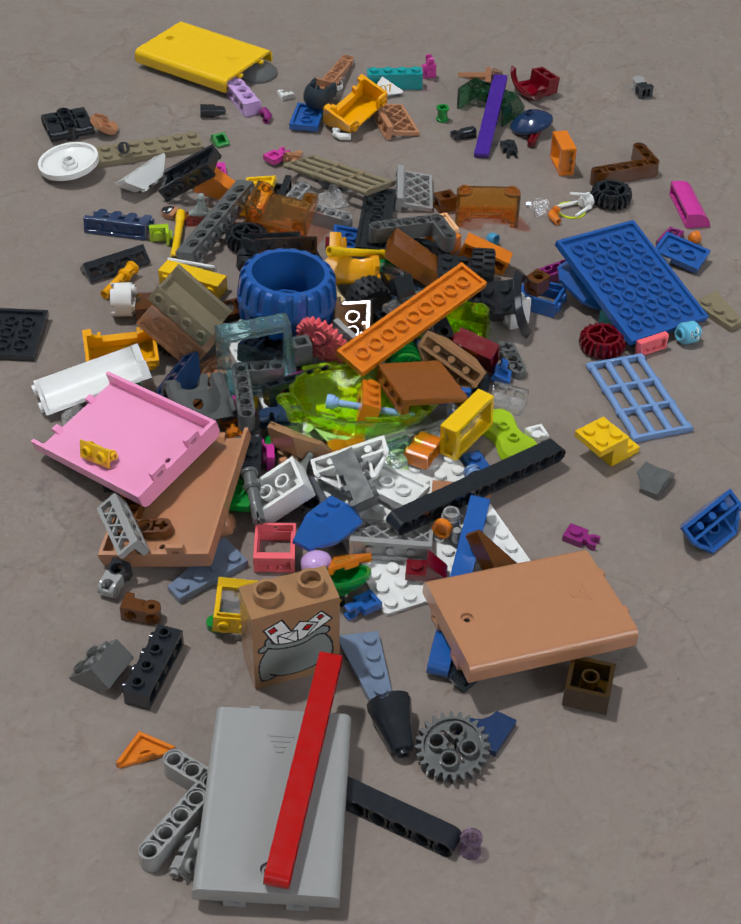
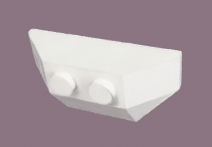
M162 153L153 157L115 183L116 186L134 193L138 191L145 192L149 189V185L157 184L159 182L158 179L163 176L166 155Z
M382 435L311 459L314 476L338 490H343V483L330 457L352 447L355 452L359 451L363 462L360 464L363 469L367 468L372 478L370 480L376 479L389 454L385 436Z

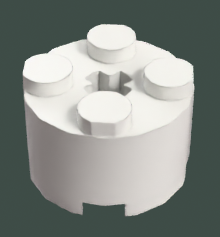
M132 282L111 283L112 288H114L110 289V306L114 310V312H111L112 317L133 316L135 314L134 297L137 296L135 284H132Z

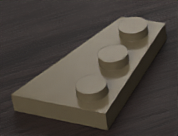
M717 290L697 300L708 314V318L727 331L732 332L741 327V318Z

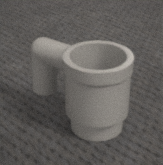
M448 506L444 508L441 518L448 520L452 524L453 532L450 537L454 544H458L461 535V516L458 508Z

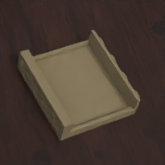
M180 264L147 298L202 347L232 312L230 308Z

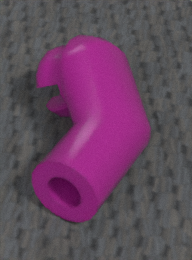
M262 107L259 110V114L261 113V116L264 117L263 123L268 124L272 114L267 107Z

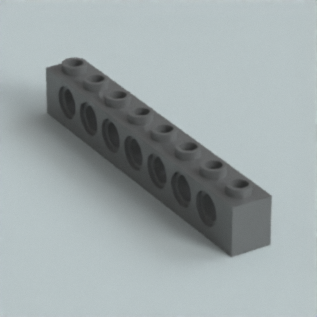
M236 180L175 251L177 258L200 263L257 195L254 182Z

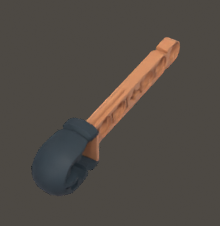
M343 55L322 79L314 77L303 93V99L308 107L323 109L326 104L334 99L337 93V84L352 67L354 57Z

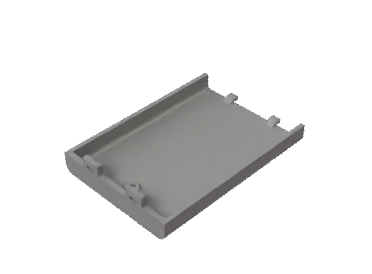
M250 706V708H217L192 886V899L223 901V906L246 907L247 902L286 905V910L309 911V906L339 908L351 717L349 715L340 713L330 714L290 888L287 890L263 885V879L305 711L260 709V706Z

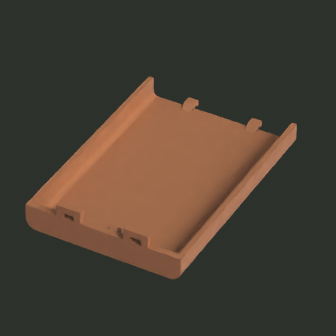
M248 427L244 428L241 438H225L227 436L226 432H220L218 438L149 506L145 507L141 519L167 518L171 521L174 533L170 537L165 539H145L150 549L145 556L134 549L121 559L106 530L97 554L102 564L109 566L112 558H117L130 562L131 567L211 566L251 440ZM120 494L119 497L125 501L126 497ZM117 517L113 518L111 524H115ZM150 526L143 527L141 531L148 530ZM125 541L122 549L126 547L130 542Z
M587 550L423 583L422 593L431 609V620L437 631L443 632L451 648L450 657L456 669H462L468 683L632 647L637 644L638 629L629 615V609L626 605H622L607 582L604 571L598 568Z

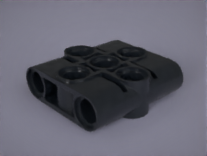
M84 107L70 110L68 108H59L57 112L41 115L42 125L51 142L63 139L75 141L79 136L94 134V126L90 122V117Z

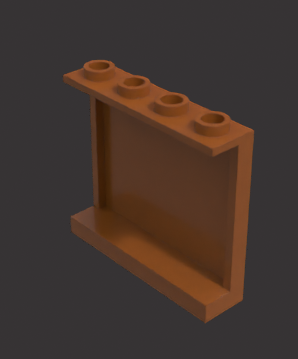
M439 360L378 364L376 381L381 384L382 390L401 417L408 416L410 406L455 403L459 408L468 399L467 395Z

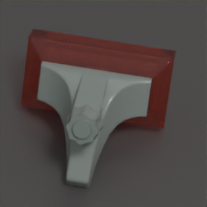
M199 193V196L196 197V206L189 210V212H186L185 226H198L211 211L206 206L204 193Z

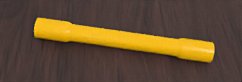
M179 209L176 212V224L170 258L178 259L175 251L181 246L183 224L186 215L183 209Z
M327 246L326 255L366 258L379 255V259H386L384 258L386 249L373 250Z

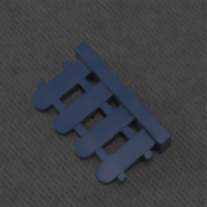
M99 209L93 212V216L85 215L83 217L84 233L146 240L149 225L154 224L155 219L152 218V215L137 217V213L122 215L121 211L107 213L106 209Z

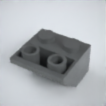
M117 639L109 642L104 641L99 646H92L86 652L87 657L73 667L74 672L69 679L97 693L104 691L112 686L134 657Z

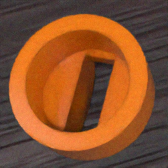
M698 230L691 232L688 240L695 244L701 243L700 232Z

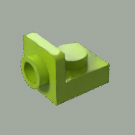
M168 224L149 225L150 242L167 241V246H170V240H173L172 230H169Z

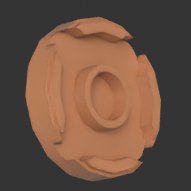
M94 113L90 118L92 125L103 133L115 135L119 129L114 121L110 122L109 118L103 114Z

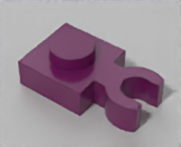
M570 523L562 536V541L579 548L583 544L589 550L595 551L601 537L596 534L589 535L588 529Z

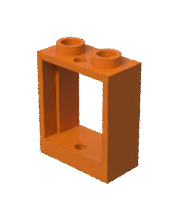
M567 130L553 131L550 159L559 176L574 175L577 148Z

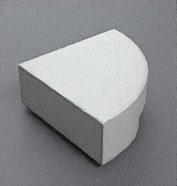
M283 89L277 90V95L282 101L295 98V93L292 91L289 93L284 92Z
M542 424L524 429V433L534 440L545 441L549 439V434Z

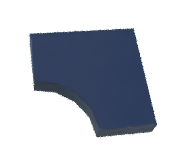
M499 711L484 719L471 718L470 721L478 720V728L485 727L484 734L489 735L488 743H490V750L488 752L493 756L497 755L517 723L516 719ZM460 731L455 732V735L461 734Z

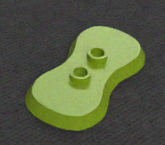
M493 409V425L483 435L495 444L498 455L502 460L537 444L534 439L519 430L517 421L510 412L504 409Z

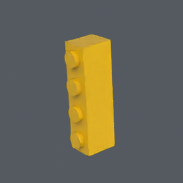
M167 260L158 270L159 284L180 264L218 299L228 289L227 275Z

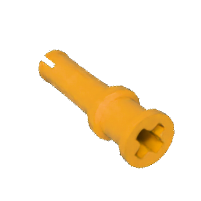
M128 261L126 266L118 271L117 276L100 291L101 297L106 300L110 298V289H114L111 283L129 282L131 277L139 272L138 265L133 261Z

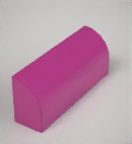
M671 181L669 195L685 228L710 227V221L692 186L686 181Z

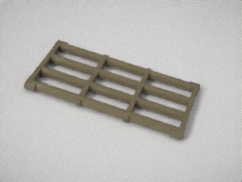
M317 155L286 162L283 165L285 169L365 196L396 185L394 180Z

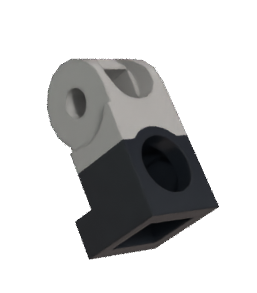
M634 76L631 86L634 94L639 99L652 98L654 86L647 84L644 77Z
M112 558L98 584V594L116 599L125 582L130 581L133 576L130 562Z

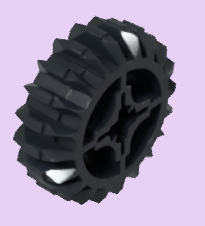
M613 179L597 181L596 184H593L590 193L594 197V205H598V208H603L604 210L609 209V211L627 208L632 199V191L629 185Z
M252 221L233 224V226L226 230V245L231 252L237 254L238 250L241 249V234L267 233L266 228L261 224L258 225V222L252 223Z

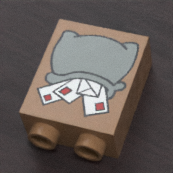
M326 566L306 568L300 572L272 579H262L256 583L239 587L243 658L255 690L314 674L320 651L340 655V597Z

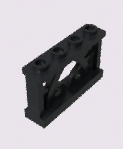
M211 144L165 169L163 172L165 177L158 192L166 201H170L215 177L216 165L222 155Z
M299 231L241 234V249L245 248L253 251L255 255L261 254L266 250H276L277 248H293L300 251L317 253V236H303Z

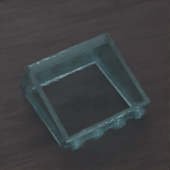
M286 313L214 326L217 370L224 375L231 397L234 395L227 346L229 342L283 332L284 359L281 361L285 363V376L296 373L292 329ZM261 385L251 386L253 394L262 393Z

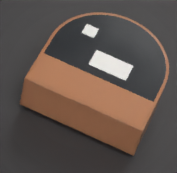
M163 207L161 209L162 217L174 220L179 207Z

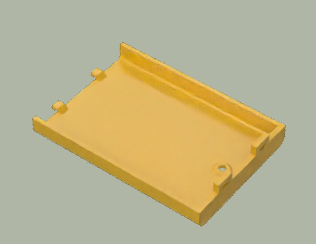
M182 21L135 50V62L224 93H227L228 81L234 77L241 79L243 77L241 72L253 64L261 65L264 63V60L273 61L272 51Z

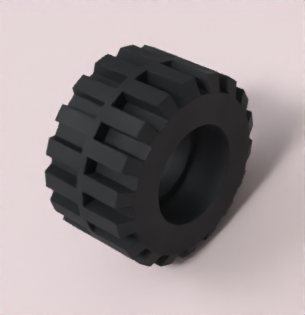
M474 247L472 250L471 270L487 283L494 282L495 249Z
M372 275L363 276L361 279L355 280V283L350 285V288L346 291L347 294H345V302L370 300L373 312L388 310V306L391 305L390 300H392L388 288L375 275L373 277Z

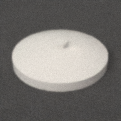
M69 142L46 151L40 157L38 167L41 175L49 180L68 181L90 173L98 165L99 155L97 149L91 144Z

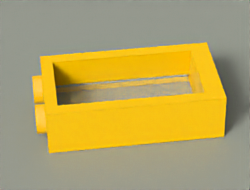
M477 389L440 425L441 455L456 461L493 425L494 395Z

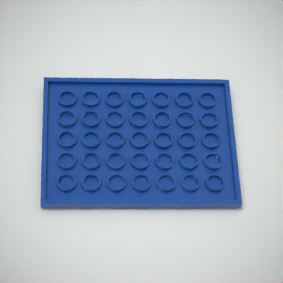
M634 220L557 240L555 243L558 251L621 335H624V339L629 346L636 344L637 340L664 331L667 333L673 332L680 323L687 321L701 323L709 317Z

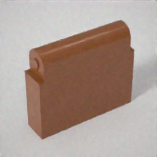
M396 228L387 240L384 258L400 269L411 273L414 279L419 280L424 285H430L438 279L437 256Z

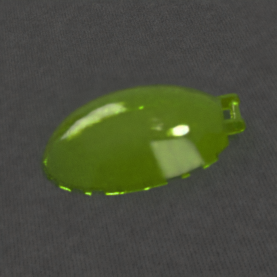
M347 364L332 365L325 371L316 368L309 375L304 372L296 376L295 381L289 386V393H280L276 397L277 403L284 408L287 413V419L290 422H305L309 426L323 432L355 438L379 437L405 430L427 418L439 405L410 406L409 411L414 412L415 416H412L410 413L400 416L379 414L378 417H366L365 421H356L358 410L342 407L334 408V410L326 409L328 394L336 395V397H339V400L356 402L362 380L372 379L376 381L377 368L372 369L361 377ZM381 388V407L395 409Z

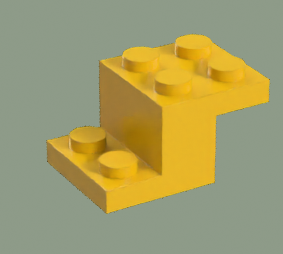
M601 417L575 430L574 437L611 467L638 453L640 446L605 417Z

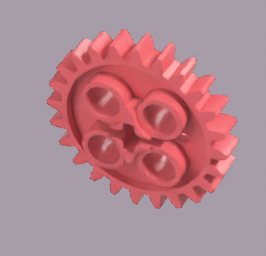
M314 316L311 318L307 317L306 319L303 318L296 327V332L298 333L297 336L308 334L312 343L313 358L318 357L320 362L322 360L325 363L337 361L338 364H342L344 361L336 355V351L347 342V340L342 339L343 334H338V329H333L332 324L328 325L326 320L322 322L319 317L317 320Z

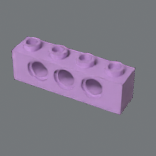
M234 77L228 81L227 93L225 94L242 115L247 117L259 114L262 106L261 101L250 90L249 86L245 84L244 80Z

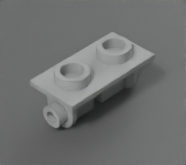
M195 827L193 832H188L183 836L178 849V853L183 855H176L169 867L170 877L178 879L179 876H182L187 884H190L195 871L200 830Z

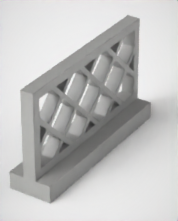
M398 165L395 175L396 195L394 211L400 212L401 207L432 212V175L404 170V165Z
M362 519L361 526H366V528H357L351 533L349 540V554L372 553V559L427 560L428 550L432 552L433 524H426L401 536L386 520ZM380 527H385V528H387V529H385V530L382 531V530H380L379 528H380ZM420 530H425V531H428V532L422 534V533L419 532V531H420ZM373 531L376 534L371 536L368 533ZM394 533L396 536L391 538L388 534ZM413 534V535H415L416 537L413 538V539H411V538L408 537V536H410V535Z

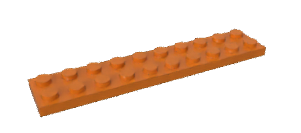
M461 262L337 349L336 355L363 377L378 366V364H381L486 288L487 282Z

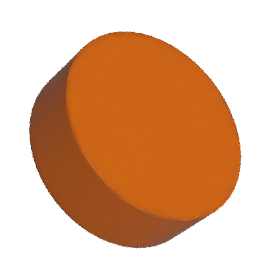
M439 518L432 525V530L437 537L446 539L453 532V526L448 520Z

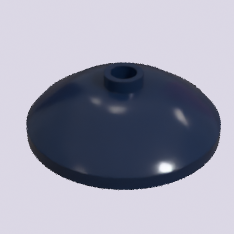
M528 109L514 118L510 128L515 134H534L548 128L553 123V116L544 110Z

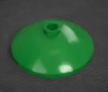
M359 564L357 567L344 570V567L337 569L330 577L338 595L344 596L365 584L372 576L370 567Z

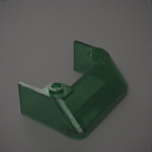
M473 78L458 88L457 109L462 108L474 99L487 103L491 84L479 78ZM505 90L501 105L502 127L524 112L525 105L513 91Z

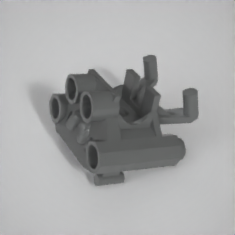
M220 372L210 374L209 382L211 388L207 389L208 375L206 373L200 375L197 382L198 387L193 390L182 389L180 382L177 383V380H166L162 385L161 392L167 394L169 400L215 421L221 418L222 422L237 418V408L234 399L230 396L224 375ZM200 400L203 403L202 409H196L193 406V401Z

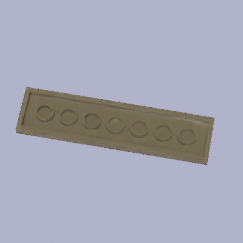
M193 131L152 139L146 138L139 141L132 140L127 142L130 145V151L126 154H121L118 151L119 143L95 147L99 155V162L95 168L146 161L162 153L166 155L165 157L197 153L204 149V145L198 132Z

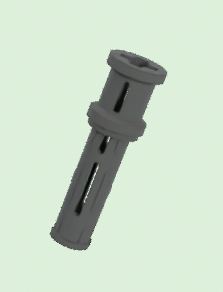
M246 467L241 470L240 475L244 479L243 490L248 494L252 523L259 525L257 519L259 518L260 524H263L266 520L259 494L261 484L257 479L258 470L255 467Z

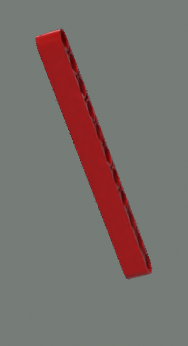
M319 652L264 873L263 885L287 890L290 888L339 680L343 655Z

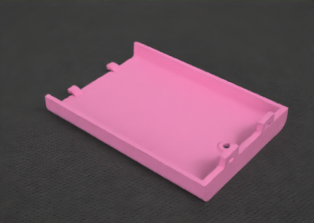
M108 371L105 373L109 380L106 388L96 397L89 394L85 398V401L89 403L63 427L56 424L52 428L55 434L44 444L35 439L31 440L37 451L141 506L147 507L218 438L220 429L215 420ZM79 440L93 441L95 444L103 446L104 449H113L118 453V458L110 462V469L81 458Z

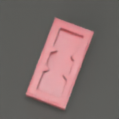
M664 331L637 340L634 355L639 353L647 355L665 349L669 334Z

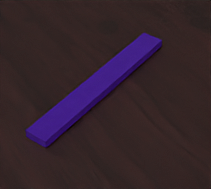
M493 75L474 157L489 158L508 75Z

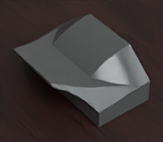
M645 462L637 471L640 480L639 493L657 500L672 482L675 473Z

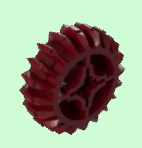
M595 322L594 325L589 324L581 330L579 346L580 350L584 351V354H589V357L604 360L621 356L625 350L626 341L624 335H621L614 325L611 326L609 323L604 324L603 322L598 324Z

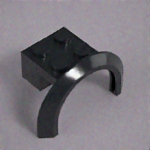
M516 269L513 279L489 282L486 288L481 290L482 317L488 323L504 321V316L515 314L521 334L528 338L532 332V327L528 324L524 314L521 288L522 283H525V280L529 283L530 279L521 269Z

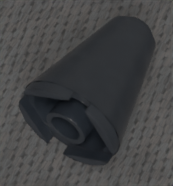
M406 691L387 692V697L381 698L378 695L372 698L367 703V711L391 755L397 758H405L413 750L412 701L409 693Z

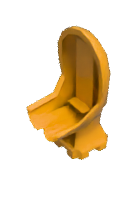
M330 232L329 246L347 248V237H342L341 232ZM373 255L365 259H356L349 256H328L325 259L335 273L337 286L351 285L355 283V280L361 279L363 276L367 277L368 275H372V277L375 275L381 279L379 255Z

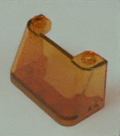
M258 180L245 203L246 222H258V225L261 224L266 228L267 233L299 231L301 235L307 236L318 204V194L307 192L303 195L302 200L275 194L270 183Z
M461 185L457 188L455 224L463 226V222L466 220L470 222L471 218L501 219L502 223L507 221L510 224V228H518L521 199L520 189L516 186Z

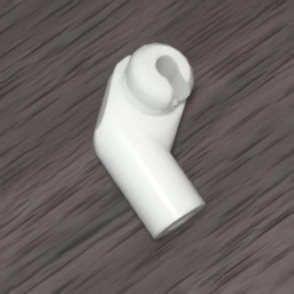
M340 128L332 129V136L338 140H351V133H340Z

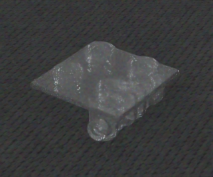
M333 184L329 185V192L310 195L316 204L339 210L350 207L341 190Z

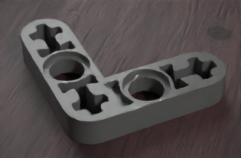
M509 341L497 342L500 347V359L504 358L509 361L507 369L512 371L511 378L516 380L523 379L526 374V366L514 343Z

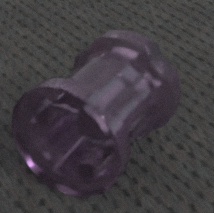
M466 828L461 833L460 854L467 860H475L481 854L480 845L483 836L478 829Z

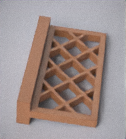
M486 67L485 72H458V77L468 80H485L487 83H492L493 75H502L503 71Z
M386 104L372 115L385 140H391L392 135L419 136L420 132L403 104Z

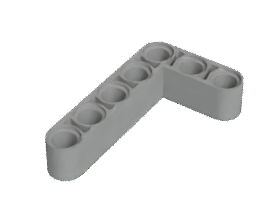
M298 182L282 199V214L287 218L333 230L334 224L352 227L351 213L309 202L310 184L308 182Z
M177 749L168 750L164 754V772L169 780L188 790V792L138 848L141 868L148 873L158 871L181 845L183 836L188 832H192L202 819L208 767Z

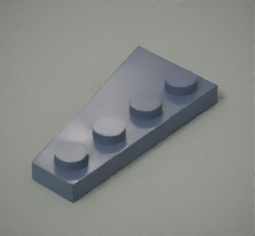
M224 537L218 543L211 566L189 567L168 585V592L181 604L217 584L218 577L228 578L248 567V560Z
M379 632L340 635V648L343 651V656L349 662L352 668L351 671L357 677L368 702L378 695L381 698L387 697V692L392 690Z

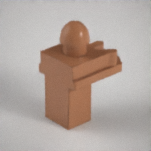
M303 151L285 152L283 156L284 163L303 158Z

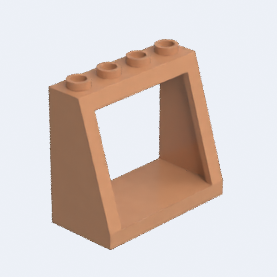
M154 304L136 322L142 330L179 361L183 355L194 351L199 353L200 361L227 327L222 322L214 332V335L202 347Z

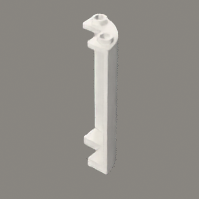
M138 343L34 380V385H31L34 395H39L41 402L38 405L41 413L45 412L47 416L86 402L85 398L89 394L96 397L109 384L105 374L108 371L133 383L152 378Z

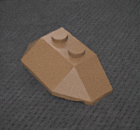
M427 331L418 344L422 361L439 360L460 387L477 388L486 374L476 358L446 337Z
M273 421L267 426L271 443L274 444V447L278 450L277 453L282 457L293 456L300 462L308 452H312L314 459L333 451L324 442Z

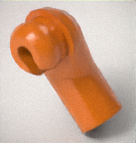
M557 205L553 206L548 213V218L555 225H559L562 221L558 217L561 208Z

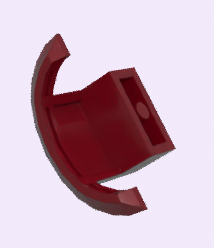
M511 66L512 82L524 98L537 101L544 96L557 93L560 77L543 66L533 68L530 79L520 82L516 74L517 68Z

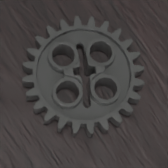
M450 711L449 717H446L441 712L440 719L433 715L432 724L425 721L426 729L420 728V736H416L417 745H415V752H418L416 754L417 761H421L420 768H427V776L434 773L435 781L443 777V784H446L448 779H451L453 785H455L456 779L459 778L464 784L466 776L473 780V772L481 774L480 766L486 767L487 761L485 759L490 757V752H488L490 750V743H488L489 735L484 734L485 727L478 728V720L470 722L471 715H468L465 719L462 718V712H459L457 717H454L452 711ZM456 730L460 731L461 734L453 735L451 732ZM440 742L442 743V745L433 746L432 743ZM468 748L474 752L469 754L465 753L464 750ZM452 760L455 763H453L452 765H447L444 763V761Z

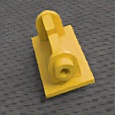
M79 440L81 458L110 469V462L118 458V453L113 449H104L103 446L95 444L93 441Z

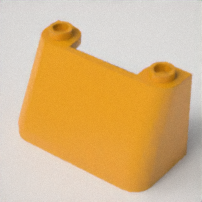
M361 74L357 77L359 81L357 86H352V92L337 105H330L328 103L323 107V123L329 127L340 128V130L349 133L356 132L360 125L378 109L386 105L388 92Z
M140 327L136 328V332L102 336L101 332H97V335H94L91 329L82 330L86 362L138 343L149 370H154L159 366L157 342L144 330H140Z

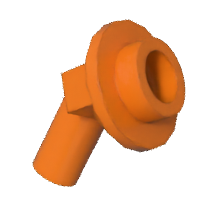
M232 423L231 427H227L226 437L234 438L241 436L243 432Z

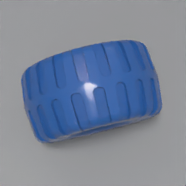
M277 248L276 250L263 251L261 254L258 253L252 256L251 259H248L240 271L237 288L240 318L247 328L252 332L256 331L257 335L261 337L268 336L273 341L282 339L284 342H290V337L297 336L296 327L303 318L306 319L307 317L311 318L314 316L317 320L319 317L322 322L326 320L327 324L330 325L337 302L335 273L329 263L307 251L293 248Z

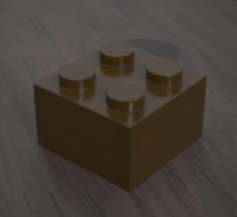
M587 657L571 660L562 705L606 715L616 664Z

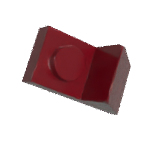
M428 550L427 560L407 559L405 580L432 581L447 578L448 565Z

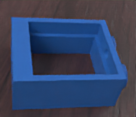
M550 282L549 289L540 295L554 299V302L530 296V294L523 291L524 283L521 288V293L525 294L524 297L531 298L530 311L554 318L555 314L560 312L562 303H565L567 300L566 288L557 283Z

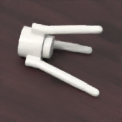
M570 192V195L580 196V198L576 201L557 205L561 208L578 204L584 208L575 214V217H578L585 211L592 209L594 197L590 192Z

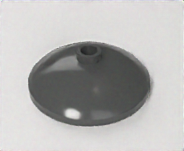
M264 61L261 65L255 63L241 72L243 74L241 79L246 83L252 84L270 82L276 78L277 68L267 61Z

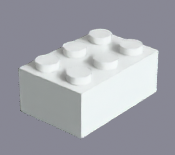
M293 456L258 478V482L261 484L259 494L266 520L265 523L276 522L315 496L304 467Z

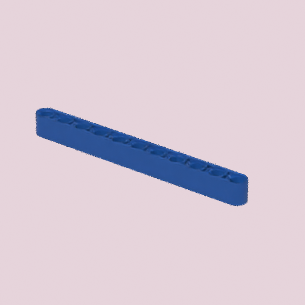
M475 495L470 496L450 577L474 572L477 559L465 536L467 533L478 529L482 532L484 531L491 499ZM437 629L426 673L448 678L452 663L450 657L451 648L443 632L437 631Z

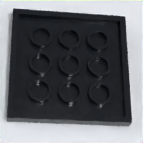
M0 308V360L35 361L48 321V310Z

